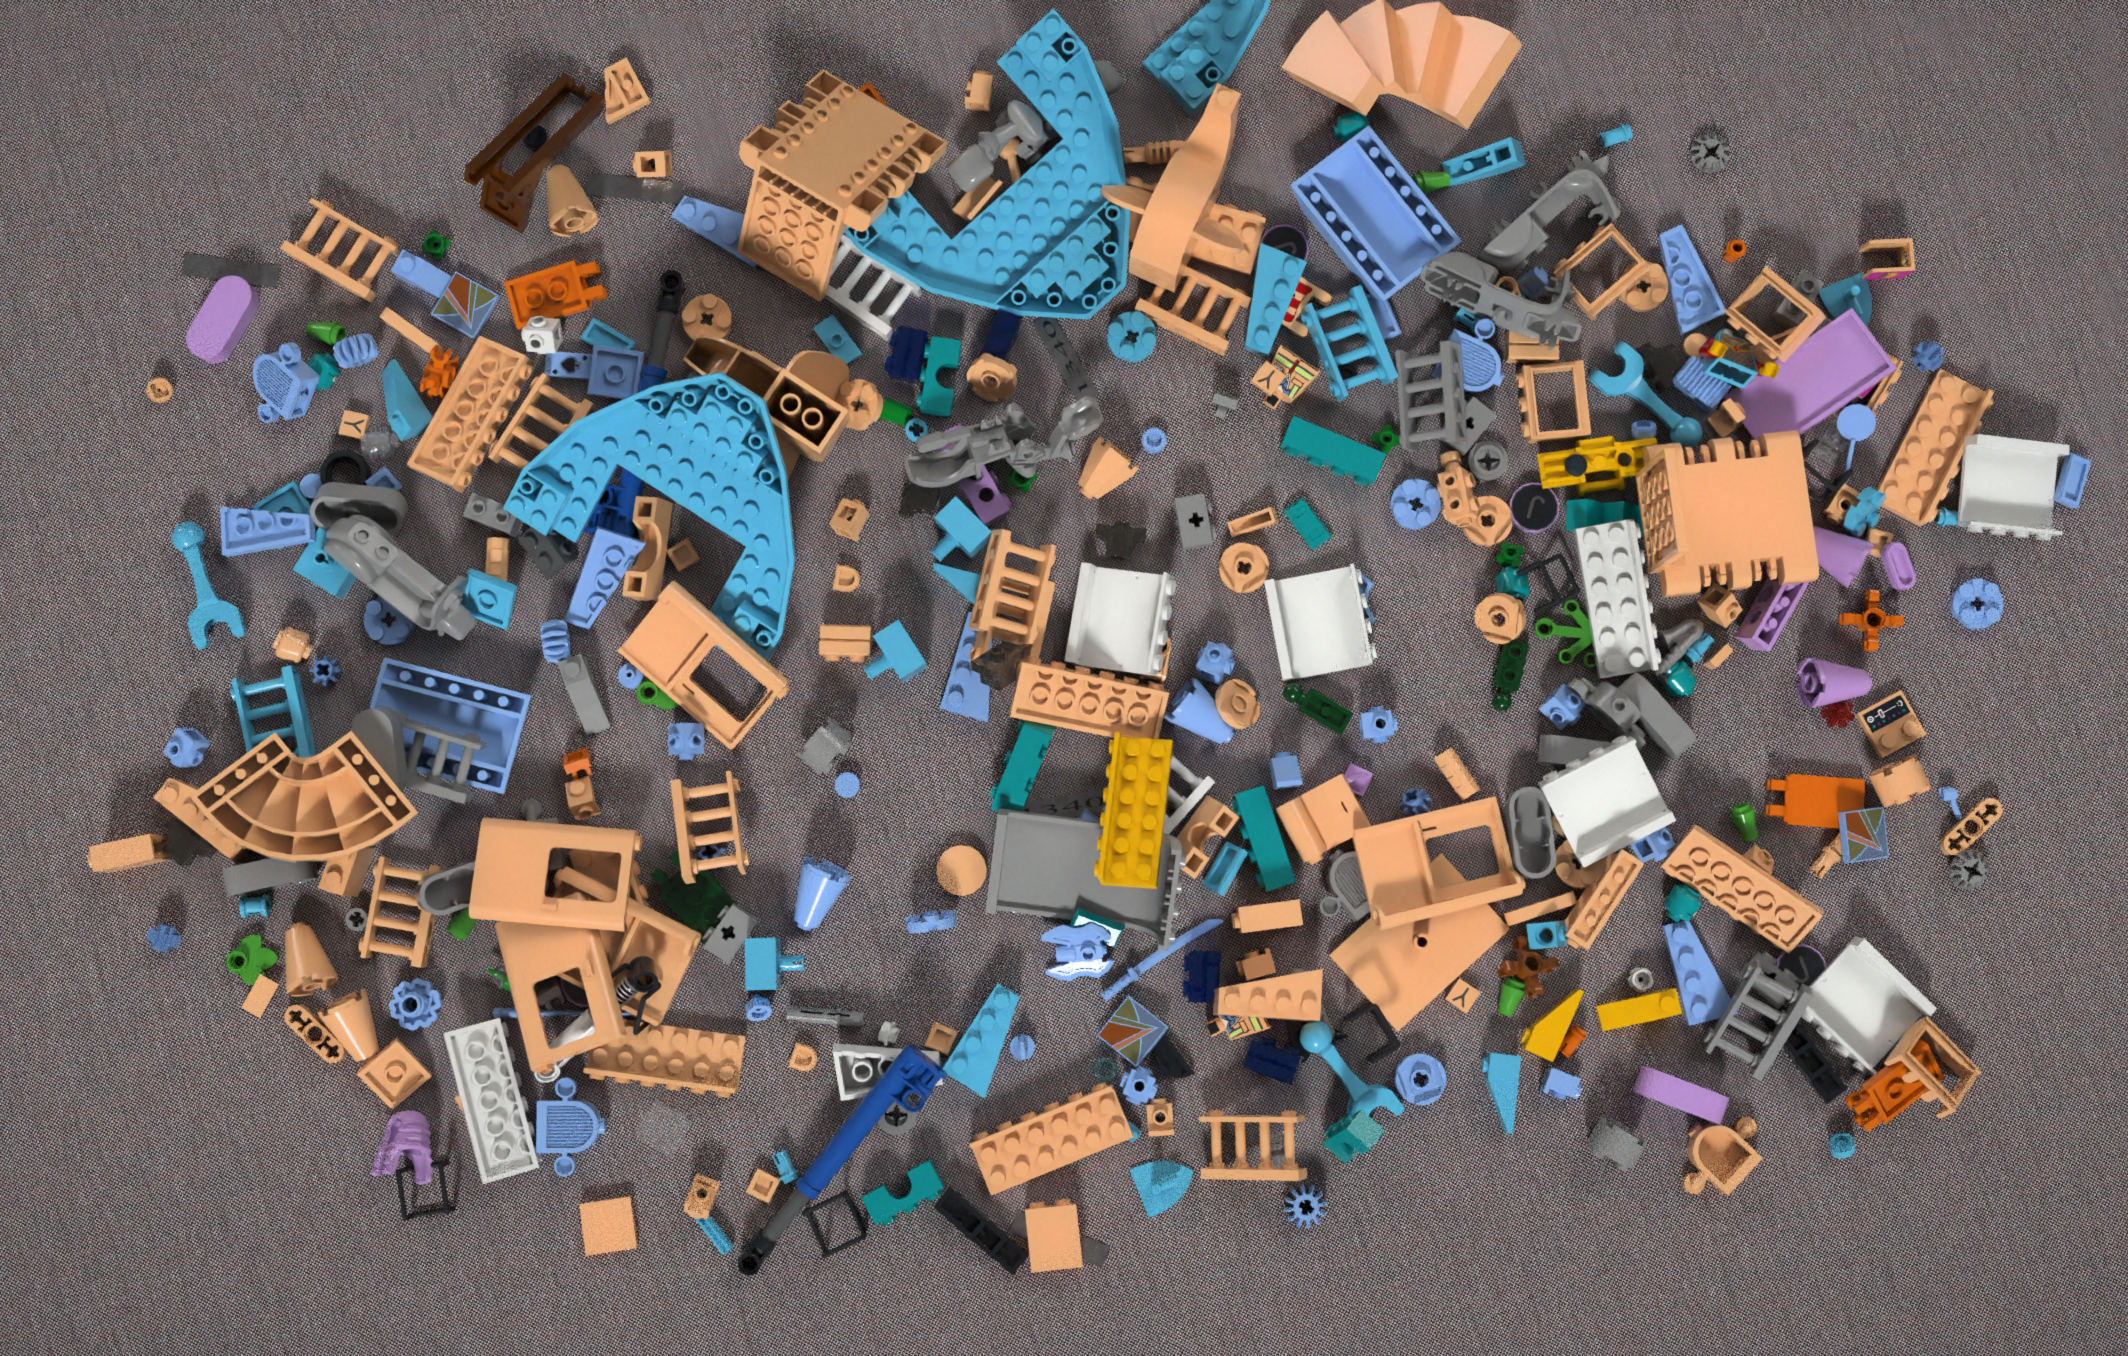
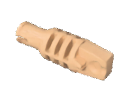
M1185 141L1148 142L1146 146L1124 148L1125 164L1133 162H1147L1150 165H1153V163H1167Z

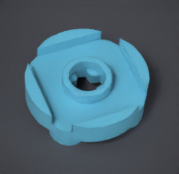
M1139 311L1122 313L1108 327V347L1113 355L1119 359L1133 363L1142 361L1152 353L1156 345V328L1153 322ZM1132 331L1139 335L1136 337V343H1133L1131 340L1126 341L1127 332Z
M1870 486L1865 488L1856 497L1860 500L1856 507L1850 506L1844 520L1846 531L1857 537H1860L1868 526L1873 528L1880 518L1877 512L1886 499V494Z

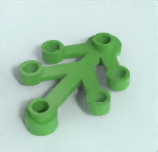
M1573 599L1563 604V611L1565 614L1571 615L1581 628L1555 625L1549 618L1539 619L1533 627L1535 635L1541 639L1549 638L1552 635L1580 638L1571 647L1563 649L1558 653L1557 659L1563 665L1571 663L1574 656L1592 643L1589 620L1579 609L1578 602ZM1568 603L1574 604L1575 610L1573 612L1567 609ZM1545 625L1547 633H1541L1539 626ZM1563 652L1569 654V661H1564L1561 656ZM1589 652L1583 656L1582 662L1585 667L1592 668L1596 666V660L1594 664L1587 663V656L1591 655L1595 659L1594 652Z

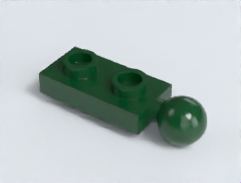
M1511 640L1508 643L1502 644L1492 685L1493 688L1500 689L1492 698V705L1498 711L1504 712L1510 709L1512 698L1509 693H1518L1530 645L1528 643Z
M1288 683L1283 689L1285 700L1291 703L1297 701L1301 703L1297 711L1340 736L1354 715L1353 712L1312 688L1308 690L1307 694L1303 693L1302 687L1297 683Z

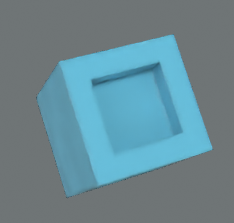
M1565 920L1526 924L1529 950L1568 946L1567 941L1569 938L1564 936L1568 930ZM1548 928L1553 933L1551 941L1546 936Z

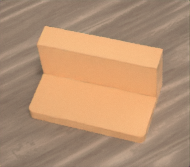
M991 177L987 178L974 190L967 192L953 208V212L967 224L971 223L1004 190L1003 182L1001 180L996 182Z

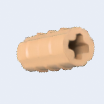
M501 537L487 538V549L485 550V574L508 582L510 539Z
M1452 747L1434 758V761L1461 801L1480 790L1467 767L1464 766Z

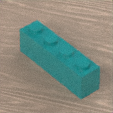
M1295 416L1292 417L1280 446L1288 456L1297 458L1299 455L1304 457L1310 465L1315 467L1323 465L1330 468V472L1340 477H1344V475L1354 478L1353 482L1365 487L1368 484L1371 486L1374 484L1386 456L1385 453Z
M1264 785L1235 794V800L1231 801L1234 813L1240 815L1242 825H1239L1243 840L1248 839L1251 848L1247 850L1251 864L1256 863L1259 873L1255 874L1259 888L1264 887L1265 892L1295 883L1296 880Z

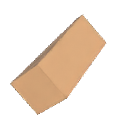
M1273 507L1227 522L1232 537L1280 523L1276 509Z

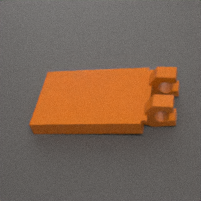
M573 260L504 282L516 328L522 331L531 317L543 316L545 318L560 319L589 310L590 306H593V301L608 298L607 290L602 284L588 288L585 279L601 275L600 265L596 261L581 265V263L577 264Z
M1787 774L1785 780H1766V790L1785 793L1784 806L1765 805L1764 815L1783 817L1784 825L1840 829L1838 812L1864 809L1865 780Z
M1920 1039L1910 1053L1941 1082L1945 1077L1928 1044ZM1901 1060L1888 1067L1885 1066L1863 1083L1859 1089L1860 1091L1852 1092L1844 1099L1847 1107L1854 1109L1856 1115L1853 1118L1859 1126L1862 1125L1867 1132L1879 1125L1881 1121L1884 1124L1888 1123L1919 1099L1924 1090L1927 1089L1920 1079L1912 1083H1906L1902 1079L1909 1068Z

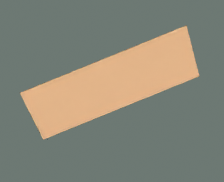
M259 974L241 1008L261 1018L279 984Z

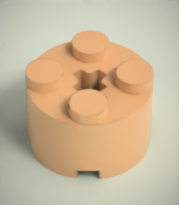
M1916 755L1902 758V761L1896 763L1892 762L1877 769L1868 776L1884 807L1895 803L1899 805L1910 800V795L1916 792L1921 794L1932 788Z

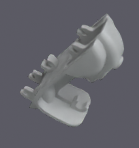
M1580 150L1578 155L1582 160L1573 156L1571 159L1573 165L1567 164L1569 173L1549 190L1544 182H1539L1537 186L1541 189L1542 194L1537 195L1533 190L1528 193L1529 198L1536 201L1514 222L1509 223L1501 220L1500 224L1502 227L1494 226L1495 233L1490 232V239L1492 241L1475 259L1490 264L1499 272H1513L1515 269L1520 272L1530 262L1527 259L1533 253L1539 255L1548 246L1546 241L1550 236L1543 228L1582 194H1585L1594 206L1588 217L1591 218L1593 215L1598 214L1601 219L1597 224L1598 228L1602 225L1607 227L1610 223L1613 224L1620 215V204L1610 195L1601 180L1607 172L1609 155L1591 162L1588 154Z
M1449 252L1439 255L1422 268L1420 278L1426 283L1425 290L1429 294L1442 299L1443 302L1451 303V306L1463 307L1466 311L1483 319H1489L1494 324L1518 335L1539 339L1540 346H1544L1546 342H1549L1548 350L1554 349L1557 339L1575 342L1579 339L1582 330L1580 321L1572 312L1562 307L1565 302L1570 304L1576 292L1573 289L1574 283L1569 281L1570 271L1565 270L1561 282L1555 277L1549 278L1548 285L1554 288L1545 286L1542 293L1547 297H1552L1551 303L1540 304L1494 285L1498 277V270L1490 264L1477 260L1466 253Z
M357 514L349 518H341L335 521L327 530L326 537L329 540L324 545V551L416 625L426 630L437 629L439 631L438 635L443 636L447 633L457 640L464 639L475 626V618L460 603L463 600L461 596L467 587L465 577L458 576L448 587L398 548L392 536L378 523L366 516Z

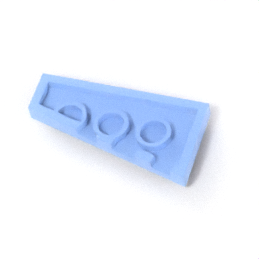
M684 195L671 217L756 270L759 266L758 264L737 252L745 214Z
M1681 224L1660 234L1658 241L1680 335L1724 315V310L1726 309L1683 225Z
M220 507L223 556L231 557L316 541L315 523L310 515Z
M597 526L564 621L589 629L607 603L606 601L619 585L626 570L630 569L634 559L646 545V542Z
M969 612L940 709L988 723L991 663L986 662L984 668L970 667L971 660L969 655L975 644L977 631L968 628L972 612ZM992 637L988 649L990 653H992Z
M1679 921L1662 925L1686 1024L1693 1025L1719 1019L1731 999L1689 921Z

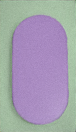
M1897 541L1886 543L1881 549V559L1890 584L1897 590L1912 588L1916 581V574L1906 547Z

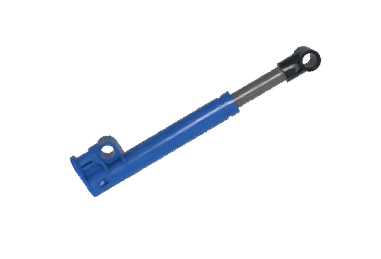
M675 270L665 271L660 278L661 288L656 307L659 313L648 365H643L638 392L654 385L663 384L664 380H666L668 370L664 369L674 315L678 314L681 297L685 291L684 280ZM677 279L679 284L676 288L669 289L667 288L668 281ZM622 467L619 486L608 485L605 491L609 492V499L604 503H598L584 532L594 535L596 527L599 526L634 537L636 525L632 520L636 496H642L645 481Z
M907 1044L807 1168L804 1175L796 1182V1191L767 1227L764 1230H759L751 1242L742 1249L738 1259L739 1271L748 1276L754 1275L759 1271L762 1263L778 1245V1238L810 1199L815 1200L819 1196L822 1189L832 1180L894 1101L909 1112L920 1111L924 1107L925 1101L933 1093V1087L941 1078L946 1079L948 1076L947 1072L918 1048ZM910 1093H917L921 1099L917 1102H911L907 1096ZM752 1256L757 1262L748 1264L744 1258Z

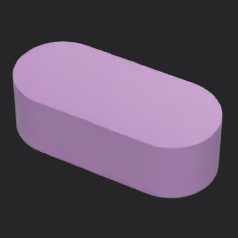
M225 276L218 280L187 331L186 344L191 353L210 364H218L227 360L259 308L260 298L256 289L238 276Z
M1643 1065L1640 1068L1632 1091L1721 1125L1730 1099L1719 1093Z

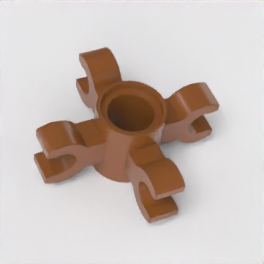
M1528 935L1518 936L1517 941H1512V947L1514 952L1517 953L1518 960L1503 961L1502 966L1496 967L1498 977L1513 975L1518 981L1524 982L1526 998L1536 999L1538 998L1537 994L1544 993L1542 983L1539 981L1537 974L1553 973V968H1559L1557 957L1542 959L1539 954L1531 952L1529 950Z

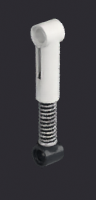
M640 956L633 959L629 964L630 972L626 974L625 980H622V983L615 986L619 1006H621L620 1009L638 992H649L658 985L655 964L650 957ZM590 1007L549 1044L550 1049L592 1035L595 1032ZM572 1057L556 1062L557 1064L552 1067L553 1070L549 1073L538 1075L537 1072H534L535 1078L540 1082L546 1083L554 1081L560 1075V1068Z

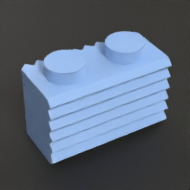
M1691 356L1669 383L1705 412L1709 413L1729 391L1731 385L1704 374V359Z

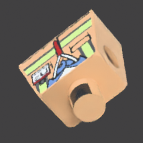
M1280 345L1271 365L1285 374L1286 377L1271 397L1266 395L1263 403L1273 410L1276 409L1281 400L1291 405L1316 380L1320 371Z
M1217 1015V1018L1205 1023L1211 1037L1225 1031L1230 1040L1270 1028L1266 1018Z

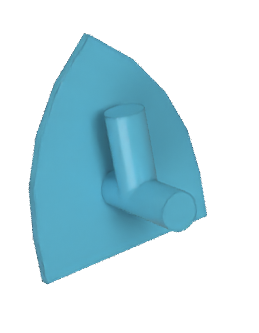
M1863 272L1820 289L1818 295L1824 307L1834 319L1853 308L1867 327L1872 311V295L1867 280H1862L1861 278L1864 275Z
M1152 1161L1129 1169L1148 1217L1157 1215L1172 1207L1183 1196L1194 1170L1181 1164L1169 1161Z

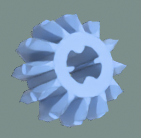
M366 333L344 338L333 347L336 361H338L340 367L346 369L369 363V361L374 360L378 356L376 342L373 340L372 335Z
M557 619L543 622L540 631L544 658L548 662L555 663L570 658L571 645L566 622Z
M1299 1184L1300 1193L1291 1188L1290 1192L1294 1197H1284V1200L1291 1203V1205L1284 1206L1283 1211L1292 1212L1287 1217L1290 1222L1297 1218L1296 1227L1300 1228L1303 1220H1305V1226L1309 1229L1311 1228V1219L1317 1225L1320 1224V1220L1316 1215H1326V1212L1319 1209V1207L1326 1206L1327 1202L1319 1200L1323 1195L1321 1191L1313 1195L1315 1190L1313 1185H1310L1306 1192L1304 1184ZM1304 1200H1308L1311 1206L1309 1211L1305 1209L1306 1212H1302L1299 1206L1301 1201L1305 1203Z

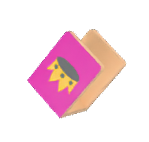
M1912 238L1869 240L1859 247V252L1897 251L1898 267L1871 269L1861 276L1862 280L1903 279L1915 271ZM1905 254H1907V263H1905Z

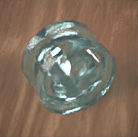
M1106 1057L1097 1060L1093 1068L1095 1076L1102 1081L1111 1080L1117 1071L1114 1061ZM1102 1062H1107L1106 1065L1111 1064L1112 1069L1109 1070V1076L1104 1077L1103 1073L1101 1075L1098 1073Z

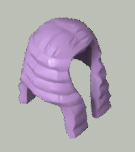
M407 1110L398 1112L390 1118L387 1128L384 1130L385 1135L382 1138V1144L379 1145L378 1152L375 1154L373 1169L371 1170L373 1176H381L382 1172L384 1174L395 1173L401 1155L413 1162L415 1170L414 1183L423 1185L431 1182V1174L433 1172L431 1167L433 1160L430 1157L432 1150L429 1147L431 1144L429 1139L431 1131L429 1130L430 1124L424 1115L417 1111Z

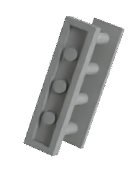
M1449 340L1440 342L1439 353L1413 358L1412 353L1396 350L1394 367L1398 374L1397 385L1401 429L1399 441L1402 445V450L1418 452L1419 441L1446 437L1449 443L1466 444L1467 429L1461 344ZM1441 363L1442 375L1440 378L1414 382V367ZM1443 388L1444 400L1442 402L1415 407L1414 392ZM1445 413L1444 427L1417 432L1416 417Z
M395 711L401 719L402 727L416 731L406 765L408 777L406 787L462 804L470 802L474 791L467 790L465 782L474 750L486 748L487 743L480 741V736L466 733L465 736L407 719V714ZM428 734L440 738L431 774L424 777L417 775L418 771L416 768L425 736ZM450 741L465 746L455 782H452L451 785L442 782L441 778Z
M1756 959L1753 965L1748 964L1742 974V983L1714 1029H1708L1703 1041L1705 1042V1052L1711 1054L1715 1045L1748 1062L1751 1067L1752 1077L1762 1081L1814 996L1812 988L1803 983L1799 990H1791L1761 974V961ZM1756 982L1788 999L1790 1004L1786 1011L1782 1010L1780 1012L1748 995L1747 993L1753 983ZM1743 1003L1775 1020L1777 1025L1773 1032L1769 1031L1766 1033L1734 1016L1740 1004ZM1728 1024L1761 1041L1764 1047L1760 1053L1756 1052L1753 1054L1721 1037Z

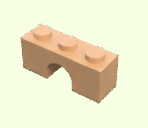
M1208 795L1177 836V839L1182 844V852L1186 853L1185 868L1179 869L1194 879L1210 859L1203 854L1205 842L1213 835H1221L1225 838L1239 818L1224 804Z

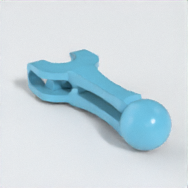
M1619 341L1615 345L1614 351L1623 362L1621 374L1617 377H1609L1596 369L1588 374L1589 380L1606 396L1614 397L1625 394L1640 402L1662 421L1666 428L1670 430L1671 441L1673 443H1681L1682 449L1697 446L1703 436L1700 423L1693 418L1682 417L1657 397L1642 377L1644 368L1642 356L1627 343Z
M190 521L178 524L172 531L171 540L174 547L184 554L189 563L197 594V607L190 614L187 622L195 646L199 650L209 646L208 631L211 625L216 622L227 623L231 632L237 638L246 636L247 631L241 612L233 604L220 600L209 579L204 563L203 551L201 550L205 542L203 529L198 524Z
M1310 1021L1302 1027L1300 1042L1303 1048L1308 1052L1318 1053L1330 1065L1343 1083L1350 1098L1346 1109L1347 1115L1350 1112L1355 1114L1362 1109L1369 1116L1370 1112L1378 1106L1387 1107L1396 1116L1404 1112L1403 1105L1390 1089L1380 1084L1366 1085L1350 1070L1340 1057L1335 1046L1331 1044L1333 1038L1332 1031L1326 1023Z

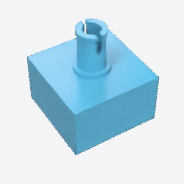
M956 496L934 517L936 525L945 534V537L929 550L939 562L955 547H959L972 560L989 543L991 531Z
M319 527L315 533L316 541L309 542L292 570L334 596L344 599L357 577L324 551V545L329 539L326 537L327 531Z
M899 620L873 635L882 650L881 656L863 666L870 680L890 668L895 670L903 683L928 668L926 661Z
M781 937L745 938V991L781 989L782 971H805V964L794 963L805 961V955H782Z

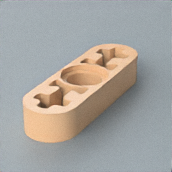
M388 307L380 314L379 317L427 353L430 354L433 347L439 345ZM439 345L438 351L440 354L444 351V348Z
M1994 798L1980 800L1941 837L1939 842L1941 851L1950 856L1958 855L1960 852L1965 851L2000 818L2003 812L2001 803ZM1985 805H1993L1991 810L1993 815L1987 814L1982 819L1978 817V815H1982L1987 810ZM1968 820H1973L1977 824V830L1974 834H1969L1965 830V823ZM1960 835L1964 837L1956 842L1957 849H1949V839H1957Z
M1570 891L1504 913L1507 925L1510 926L1577 904L1578 902L1574 891Z
M293 1005L285 1011L284 1020L286 1024L326 1062L336 1063L346 1057L347 1050L329 1028L306 1006ZM293 1011H301V1019L305 1022H309L311 1019L312 1023L305 1026L301 1021L294 1022L295 1016ZM314 1026L322 1030V1037L319 1041H313L309 1036V1032ZM328 1037H330L331 1040L327 1041V1043L331 1047H339V1049L337 1050L339 1056L335 1055L331 1057L329 1055L331 1053V1049L326 1045L320 1048L319 1045L326 1042Z

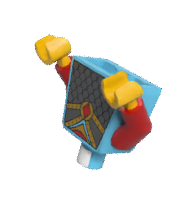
M1729 329L1720 330L1713 338L1707 339L1699 349V354L1704 357V374L1742 389L1755 376H1769L1775 379L1780 368L1779 365L1766 361L1765 364L1757 363L1753 357L1750 345L1746 341L1733 337V333Z

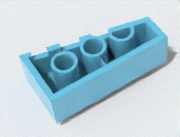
M1260 243L1258 249L1244 349L1267 358L1307 262L1263 243Z
M999 982L943 1067L948 1075L983 1098L987 1094L1020 997Z

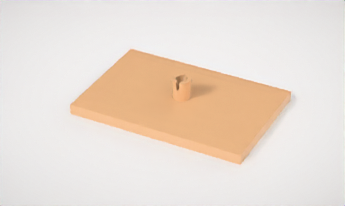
M1442 853L1430 862L1435 884L1438 888L1466 882L1464 877ZM1488 904L1383 930L1376 929L1371 916L1336 947L1329 956L1372 1004L1379 1006L1386 1020L1396 1031H1399L1508 932L1510 928ZM1420 937L1424 939L1422 947L1417 944V940Z

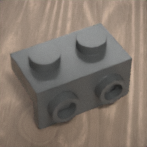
M530 527L518 539L546 580L553 578L568 563L578 559L572 545L567 542L562 534L555 530H552L545 536Z

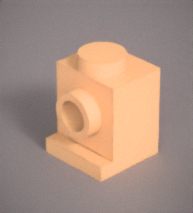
M975 71L973 73L972 81L967 83L965 109L990 112L994 84L993 75H989L985 71Z
M671 150L635 152L633 169L637 172V177L672 176ZM652 159H655V168L651 166Z
M1843 484L1838 491L1833 493L1821 513L1827 516L1826 519L1829 522L1843 526L1850 506L1856 507L1860 500L1856 497L1860 493ZM1841 502L1848 506L1847 510L1841 507Z
M842 498L829 522L835 533L858 542L860 538L858 535L869 516V512L865 508L866 505L857 499L850 501Z
M1263 948L1264 954H1259V950L1244 954L1245 959L1235 962L1239 977L1244 976L1245 980H1251L1275 973L1276 969L1270 948Z
M1166 1098L1151 1099V1103L1146 1104L1148 1136L1174 1135L1172 1103L1166 1102ZM1159 1112L1165 1115V1119L1162 1122L1155 1120V1116Z
M696 1174L684 1204V1212H687L693 1218L708 1220L719 1194L721 1182Z

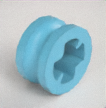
M911 419L905 427L906 435L909 440L916 442L918 437L928 434V427L922 419ZM915 424H919L920 429H924L923 433L919 432L920 436L917 437L910 431L911 427L914 429Z

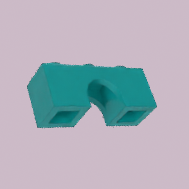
M931 336V343H926L924 358H928L927 368L922 367L920 382H924L923 392H918L916 405L920 407L921 414L951 418L955 395L954 389L940 386L937 382V377L945 369L959 370L962 350L961 340Z
M1361 1109L1355 1114L1350 1112L1345 1118H1340L1337 1123L1333 1122L1324 1132L1327 1137L1322 1144L1345 1164L1353 1160L1358 1152L1364 1154L1371 1150L1385 1130Z
M931 1158L907 1171L912 1184L911 1191L907 1195L896 1196L892 1194L886 1183L861 1197L875 1225L882 1223L885 1226L897 1219L895 1214L903 1210L907 1214L919 1207V1201L926 1197L928 1201H931L942 1194L941 1189L945 1185Z

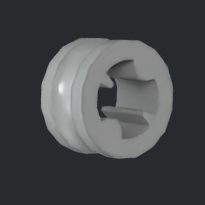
M363 908L351 909L345 917L346 925L353 931L365 930L369 912ZM357 912H360V917L364 918V922L359 923V927L356 926V921L352 920L353 916H358Z

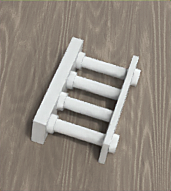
M843 234L839 242L842 245L837 250L831 276L850 250L862 259L841 288L838 287L836 290L828 284L824 298L888 341L893 334L892 327H890L891 319L911 292L918 297L922 294L921 287L862 253ZM871 264L882 273L864 299L855 303L849 299V293ZM890 278H892L903 287L882 316L876 317L870 313L871 309L869 307Z
M1173 755L1171 768L1191 785L1190 788L1193 792L1186 798L1185 796L1181 797L1170 786L1168 787L1167 798L1175 804L1173 807L1176 811L1171 817L1167 814L1165 815L1163 833L1169 834L1215 783L1209 776L1204 780L1201 777L1197 778Z

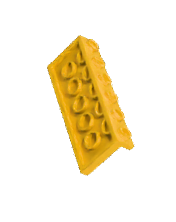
M1115 732L1114 740L1109 742V755H1112L1111 764L1108 763L1106 767V778L1109 779L1108 788H1104L1103 802L1106 803V810L1101 812L1100 817L1103 835L1099 836L1097 841L1100 860L1095 861L1094 875L1098 876L1101 885L1157 889L1173 751L1172 740L1122 737L1120 732Z

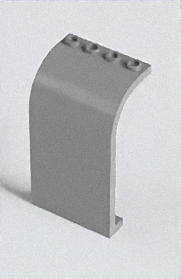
M999 808L985 913L996 914V910L1072 920L1077 908H1081L1125 925L1127 928L1150 934L1157 939L1158 950L1168 951L1169 943H1174L1176 928L1172 927V919L1178 918L1179 903L1175 902L1176 893H1181L1183 878H1179L1178 875L1179 868H1185L1186 853L1182 852V844L1177 838L1163 833L1157 889L1101 885L1098 876L1094 875L1095 861L1100 860L1097 841L1098 837L1103 835V827L1100 826V821Z

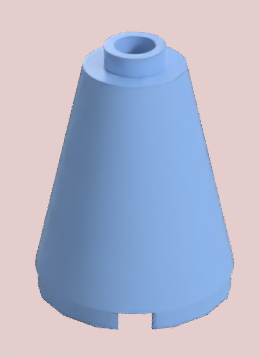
M1192 678V684L1185 683L1171 700L1170 705L1173 708L1170 713L1167 710L1165 711L1164 718L1173 724L1218 744L1222 742L1228 743L1235 734L1234 727L1229 726L1221 718L1213 697L1197 679Z
M805 857L803 859L793 918L797 922V926L806 931H811V928H817L852 877L847 875L848 872L845 869L823 860V863H814L816 860L814 857Z

